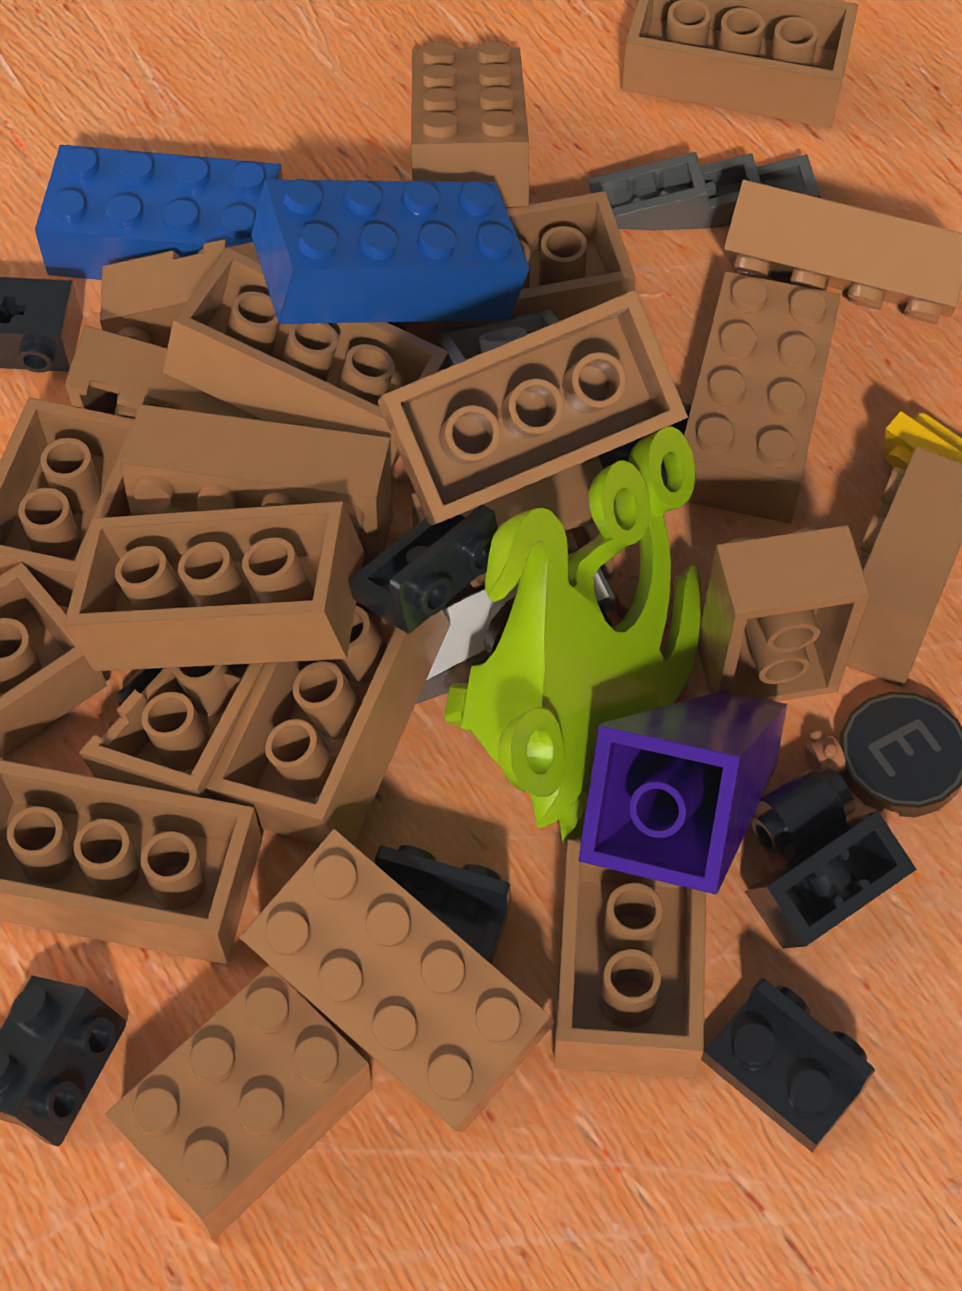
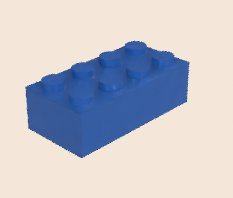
M60 144L35 227L47 274L102 280V266L169 251L176 252L181 258L196 255L203 249V244L223 239L226 240L229 247L253 242L251 234L264 180H283L282 166L277 163Z
M264 180L251 234L278 324L510 320L530 269L496 182Z

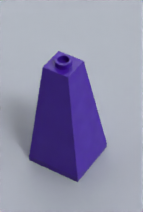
M723 690L603 722L599 725L578 861L716 895L776 768L787 704Z

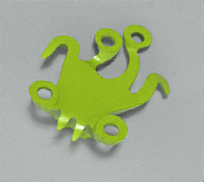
M672 426L662 428L642 437L631 449L628 462L624 460L617 461L604 468L593 479L589 490V508L600 534L569 558L567 537L563 524L551 510L542 507L534 508L517 514L500 525L491 542L485 591L494 603L504 599L519 582L517 594L496 650L485 663L471 667L468 683H453L449 687L444 713L445 722L473 734L492 759L499 765L508 783L518 790L529 793L538 828H545L559 820L563 843H568V840H576L583 833L599 725L603 722L671 705L686 685L694 667L703 605L701 580L695 565H690L675 578L669 636L663 654L660 650L667 620L671 580L670 544L663 516L665 512L680 508L689 501L694 490L696 473L693 452L686 437ZM663 460L667 473L666 487L663 483V479L661 476V464ZM639 541L640 576L633 603L623 620L616 627L612 628L605 621L594 592V575L604 563L627 546L636 544Z

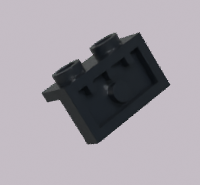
M760 978L752 987L747 1002L705 1048L701 1058L705 1064L812 1153L861 1095L875 1072L874 1067L867 1062L865 1051L855 1040L840 1031H833L831 1033L810 1016L809 1007L799 995L782 985L774 987L764 978Z

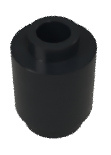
M824 767L819 771L808 769L760 799V803L755 811L756 818L752 820V828L758 841L768 852L772 854L779 852L782 856L792 859L845 824L846 817L855 811V801L848 785L836 771L829 767Z

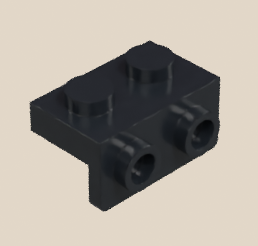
M480 505L467 517L459 514L434 525H429L427 518H424L348 580L352 598L405 633L410 634L430 616L439 613L448 601L473 580L487 572L491 542L495 532L498 530L495 511L485 505Z
M401 845L398 849L379 846L375 856V864L492 965L511 908L510 883L503 881L499 874L484 866L466 864L459 868L438 862L431 853L415 846Z
M32 975L23 991L13 1002L11 1012L0 1029V1120L26 1128L47 1144L60 1146L126 1027V1020L88 988Z

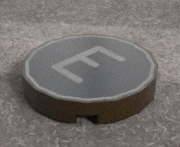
M888 692L868 698L850 713L839 737V744L846 762V771L842 774V777L849 789L865 805L880 812L885 808L892 812H900L899 816L916 818L939 811L958 794L962 785V726L959 720L940 703L917 693Z

